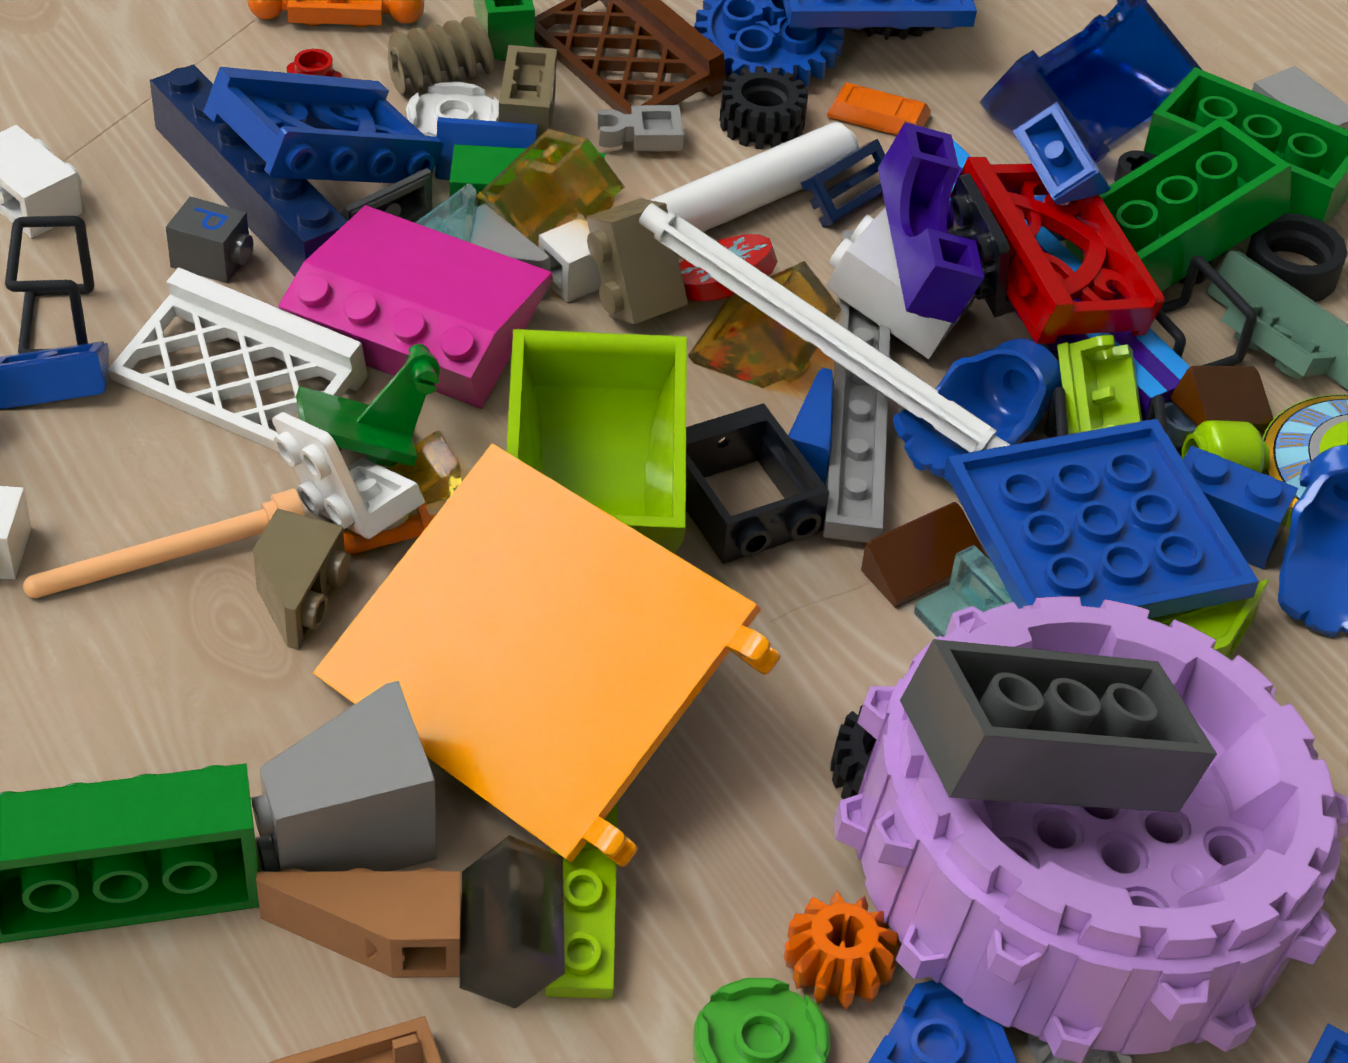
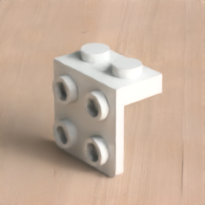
M285 412L272 418L273 425L278 433V436L274 437L275 447L282 459L290 467L295 468L302 483L297 487L298 494L304 505L313 515L321 514L332 520L336 525L343 526V529L348 528L370 539L381 531L390 530L403 524L408 519L410 512L425 503L416 482L363 457L347 467L336 442L328 432Z

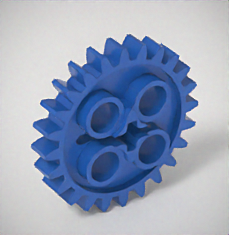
M703 0V10H697L696 23H694V28L724 52L726 75L736 73L740 76V69L747 67L751 73H754L755 66H764V72L771 73V69L774 67L780 69L781 76L787 72L793 74L794 81L800 79L807 88L810 86L811 75L818 79H824L825 69H835L836 58L842 56L845 27H819L813 30L789 27L783 0Z

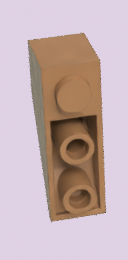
M289 868L279 872H257L256 883L261 919L392 978L460 977L461 871H441L434 868H421L415 871H373L366 868H355L348 871L307 872L302 869Z

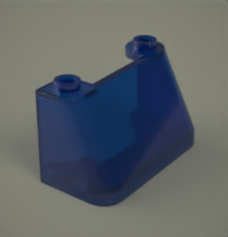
M1116 0L1118 3L1106 16L1099 14L1081 32L1039 57L1032 50L1019 58L987 92L979 104L991 119L1013 131L1058 102L1097 164L1110 153L1109 145L1150 119L1153 112L1194 67L1199 69L1201 67L1146 0Z

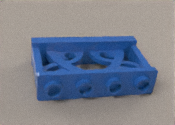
M219 67L203 111L214 123L228 124L266 162L264 170L272 178L396 183L426 168L433 172L444 146V143L439 138L425 136L386 100L389 90L379 81Z

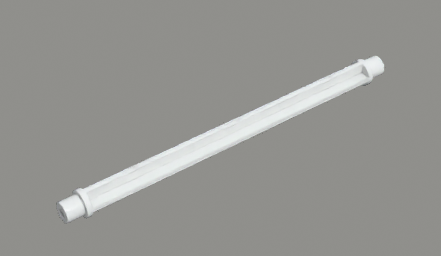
M653 203L648 205L642 213L639 224L654 233L655 240L695 267H700L708 272L711 278L804 341L811 342L820 348L823 354L916 417L923 418L932 424L935 430L969 453L1010 445L996 435L997 430L956 402L949 401L941 396L935 388L676 213H667Z

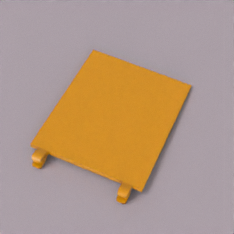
M492 443L317 666L313 674L353 704H356L386 683L399 681L428 759L570 863L574 861L588 842L616 864L625 867L637 852L638 846L628 839L621 830L604 820L730 651L763 675L768 674L774 668L781 656L777 650L771 648V644L765 636L748 628L761 611L756 603Z

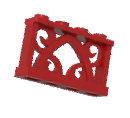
M986 157L967 158L959 176L967 173L972 176L1008 241L1010 259L1006 294L1035 344L1054 343L1058 335L1131 331L1134 336L1146 335L1164 304L1165 298L1100 195L1056 205L1032 163L990 164ZM957 181L951 192L950 198L956 195ZM1034 195H1046V197L1041 202L1035 200ZM1041 226L1063 236L1079 247L1084 257L1082 265L1076 272L1062 260L1043 252L1035 239ZM1077 298L1081 300L1080 302H1074Z

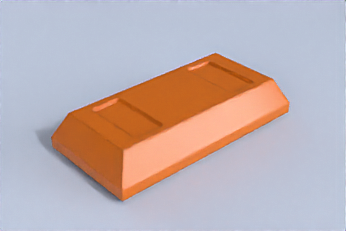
M846 82L833 101L827 117L897 136L904 122L925 127L931 115V110L924 102Z

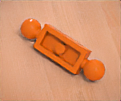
M247 0L250 11L260 19L270 20L277 17L282 11H287L288 23H304L309 26L321 24H345L354 27L382 26L383 14H390L399 23L410 24L422 16L425 6L424 0Z

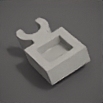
M679 105L631 106V114H623L612 109L598 111L597 129L600 130L599 146L612 148L618 147L625 142H633L634 151H650L655 153L683 151L684 133Z

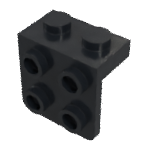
M969 173L958 176L956 195L952 196L950 201L954 216V230L950 231L949 234L976 241L984 274V280L974 293L978 300L985 299L994 318L1014 312L1016 310L1006 294L1010 259L1008 241L972 176Z

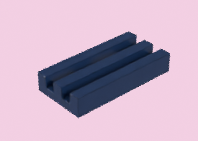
M878 139L864 144L801 182L804 191L811 189L814 198L809 200L813 209L820 207L823 216L818 218L822 227L835 223L883 193L881 182L879 181L838 207H835L832 199L878 172V167L885 156ZM872 155L874 162L828 190L826 189L824 182L867 156Z

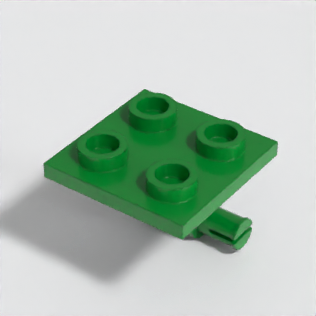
M423 344L412 345L408 349L410 354L406 355V363L370 405L299 386L296 394L299 418L328 432L336 442L339 451L344 448L363 453L368 460L382 466L393 467L397 463L414 467L417 454L412 435L426 395L435 392L438 388L436 386V383L439 384L438 377L440 375L438 360L430 353L427 346Z

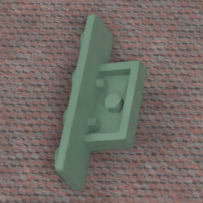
M1229 251L1217 272L1244 298L1257 314V321L1248 347L1257 351L1263 349L1276 358L1274 365L1280 371L1293 378L1302 379L1307 376L1327 375L1348 390V324L1240 251ZM1211 282L1207 293L1228 308L1221 321L1236 331L1234 337L1239 341L1246 316Z

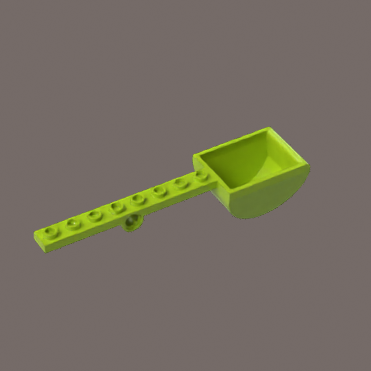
M513 329L506 452L672 553H675L683 543L685 535L687 336ZM618 802L604 819L616 828L618 822ZM588 842L572 863L551 849L545 997L613 999L616 863Z

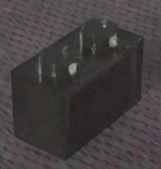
M509 835L462 871L459 988L509 1007L517 1008L565 974L564 877L562 856Z

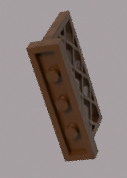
M565 0L535 16L534 39L544 48L557 49V60L611 108L623 114H631L632 105L627 101L628 95H651L652 99L642 105H676L701 90L707 92L711 97L722 92L723 83L726 80L724 52L661 0H600L607 7L606 12L583 11L599 0ZM555 24L570 25L569 33L549 32L546 29ZM580 25L603 26L601 34L578 33ZM612 26L630 27L634 30V34L614 35L610 34ZM574 47L597 48L595 56H577L573 54ZM606 48L630 49L628 58L604 57ZM638 50H657L662 54L661 59L637 58ZM601 71H625L623 80H606L600 77ZM633 72L657 73L656 82L631 80ZM666 73L686 74L689 77L681 83L664 82Z

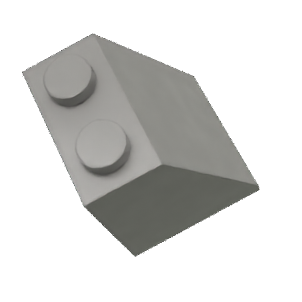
M399 681L386 683L260 767L262 795L252 797L251 800L260 837H256V843L263 872H279L289 868L302 869L307 872L348 871L355 868H366L373 871H393L437 859L435 779Z

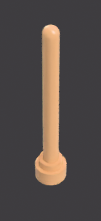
M294 488L272 494L271 501L261 504L262 510L31 575L25 579L23 590L30 598L44 597L262 534L277 508L305 516L297 491Z

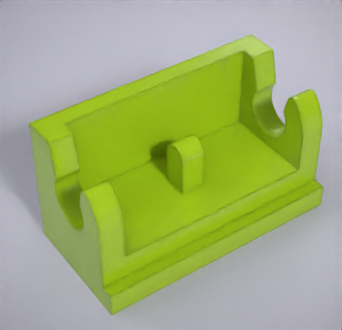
M1101 335L1071 344L1065 342L1057 345L1062 388L1065 390L1068 435L1143 421L1133 350L1128 344L1115 346L1113 335Z

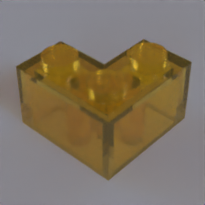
M548 129L479 192L475 198L481 205L486 204L535 245L539 246V234L556 228V225L567 215L587 221V216L610 209L615 202L613 197L625 186L589 139Z

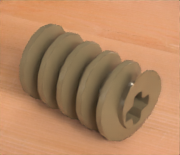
M474 16L465 17L461 24L456 20L447 21L443 28L439 24H431L426 28L425 32L421 28H412L407 36L403 32H394L389 38V71L395 88L401 94L405 92V79L408 78L415 90L418 91L423 89V75H428L432 85L441 83V71L446 72L451 82H456L459 80V67L464 68L466 75L470 79L476 78L477 63H481L483 70L488 75L492 74L495 70V60L490 40L484 27Z

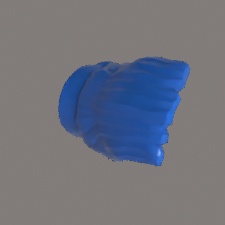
M1018 338L1005 341L994 349L985 350L983 353L972 357H962L953 362L935 389L947 400L956 402L997 430L996 435L1010 445L1022 443L1023 439L1038 426L1044 412L1050 408L1054 389L1062 387L1059 361L1046 347L1041 344H1035L1033 340ZM906 409L894 415L895 430L898 436L905 442L904 449L912 460L914 467L920 471L929 470L933 475L943 477L950 484L945 475L948 456L969 452L935 430L932 424L923 418L916 417Z
M1340 445L1325 450L1315 457L1311 463H1307L1302 467L1299 478L1300 486L1306 487V489L1294 504L1288 542L1279 574L1278 603L1281 609L1294 619L1304 620L1307 627L1324 634L1326 637H1336L1339 632L1343 631L1348 634V445Z

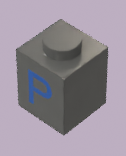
M190 196L166 226L171 268L177 269L179 267L199 276L228 283L241 265H246L252 255L254 241L253 237L249 235L247 212Z

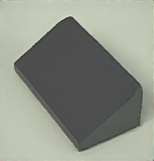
M426 168L344 207L340 214L349 221L360 209L367 205L408 221H415L432 212V172Z

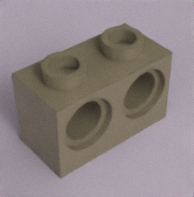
M508 45L499 98V122L537 124V149L548 150L556 96L557 49Z

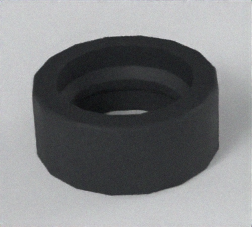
M1284 214L1252 234L1246 252L1248 258L1314 302L1324 300L1335 291L1348 254L1344 239L1334 228L1318 219L1302 214ZM1284 251L1300 254L1314 261L1317 265H1298L1285 261L1273 252Z

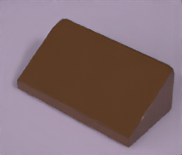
M1191 366L1187 369L1170 396L1172 402L1197 426L1206 420L1243 421L1252 423L1257 430H1266L1274 419L1260 374L1254 366Z
M952 502L868 541L864 549L861 571L896 608L985 566L988 558L964 511L957 502Z

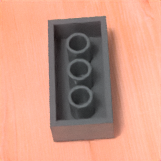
M933 639L900 699L949 798L1179 813L1217 755L1158 661Z

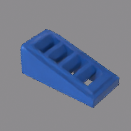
M822 367L812 383L788 436L825 485L832 451L834 380L833 370Z

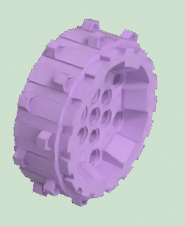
M1062 596L1036 598L1033 605L1023 606L1018 609L1015 602L992 608L985 612L971 606L952 613L946 635L944 637L940 635L936 639L1158 661L1217 755L1179 813L949 798L900 702L903 693L930 646V642L914 657L909 671L903 679H899L896 686H870L857 723L870 733L876 741L858 795L840 800L834 816L835 839L855 848L857 859H861L863 872L866 877L865 886L877 912L884 911V924L888 923L891 929L898 933L897 937L902 945L896 961L914 979L931 977L936 983L941 982L945 987L961 997L963 1003L1003 1026L1008 1028L1012 1026L1023 1032L1040 1037L1039 1040L1048 1043L1054 1057L1082 1063L1092 1049L1120 1052L1121 1055L1151 1054L1170 1051L1171 1047L1193 1041L1195 1044L1206 1040L1227 1052L1245 1043L1256 1026L1252 1010L1262 1003L1274 987L1290 959L1313 965L1337 932L1330 922L1331 915L1321 907L1325 902L1323 898L1335 880L1340 862L1341 842L1338 840L1346 838L1348 834V797L1334 791L1325 759H1317L1319 755L1313 746L1315 738L1309 727L1291 703L1280 706L1274 699L1276 690L1273 686L1274 684L1240 655H1237L1231 661L1214 649L1216 644L1214 638L1175 619L1170 626L1147 619L1150 610L1111 600H1104L1100 608L1081 606L1080 597Z

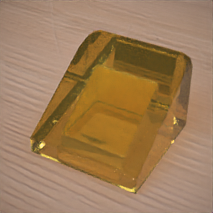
M441 431L428 435L415 445L417 459L414 467L397 463L393 467H387L388 470L416 482L424 497L425 505L450 498L461 484L459 461Z

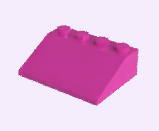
M365 205L303 262L278 307L281 310L361 342L366 366L393 376L406 363V355L410 354L408 349L412 345L423 344L437 358L440 366L439 384L436 383L438 388L435 392L482 409L512 355L513 329H526L553 279V274L551 271Z

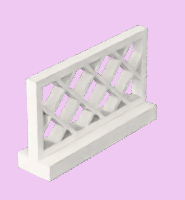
M179 267L166 282L170 295L108 368L111 380L275 451L277 449L274 444V437L278 436V433L269 429L267 420H271L282 412L289 415L299 413L296 400L299 388L297 381L320 376L331 381L327 388L320 392L342 397L348 388L357 392L368 378L361 342ZM175 316L195 324L196 328L194 331L164 338L163 331ZM225 338L240 343V350L209 357L206 343ZM200 345L203 359L171 366L169 352ZM162 354L164 369L144 374L132 370L139 360ZM270 357L277 358L286 363L287 369L259 376L254 375L251 362ZM246 364L249 378L217 386L214 371ZM207 374L211 386L208 389L185 393L177 389L175 381ZM289 383L292 384L295 398L263 406L259 391ZM253 393L257 408L232 413L222 408L221 401Z

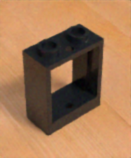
M764 403L686 427V511L722 564L746 556H755L764 550L794 540L806 539L815 533L823 531L829 490ZM758 461L785 499L730 516L705 480V477Z

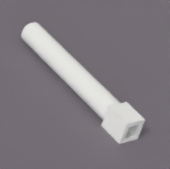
M832 122L650 200L666 203L668 213H676L702 232H705L803 189L802 181L858 149V141L855 134L842 123ZM590 213L539 234V248L550 256V271L553 274L550 287L567 303L599 290V286L602 284L598 265L592 258L587 245V236L590 231L586 217L590 216Z

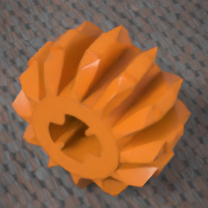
M837 890L833 897L830 898L829 905L812 897L805 906L804 914L795 913L794 918L789 923L787 934L789 941L785 943L784 950L786 967L794 969L793 980L795 981L796 989L815 987L814 997L818 1005L829 995L838 997L844 1010L853 1003L854 995L872 1003L874 997L879 993L880 986H888L889 981H892L896 969L894 958L897 957L899 949L898 933L889 930L888 923L884 924V911L867 912L868 904L865 895L855 904L845 903Z

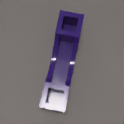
M904 122L880 163L878 172L906 312L914 313L924 318H934L955 324L984 280V274L976 241L948 234L947 231L948 204L959 171L952 135Z

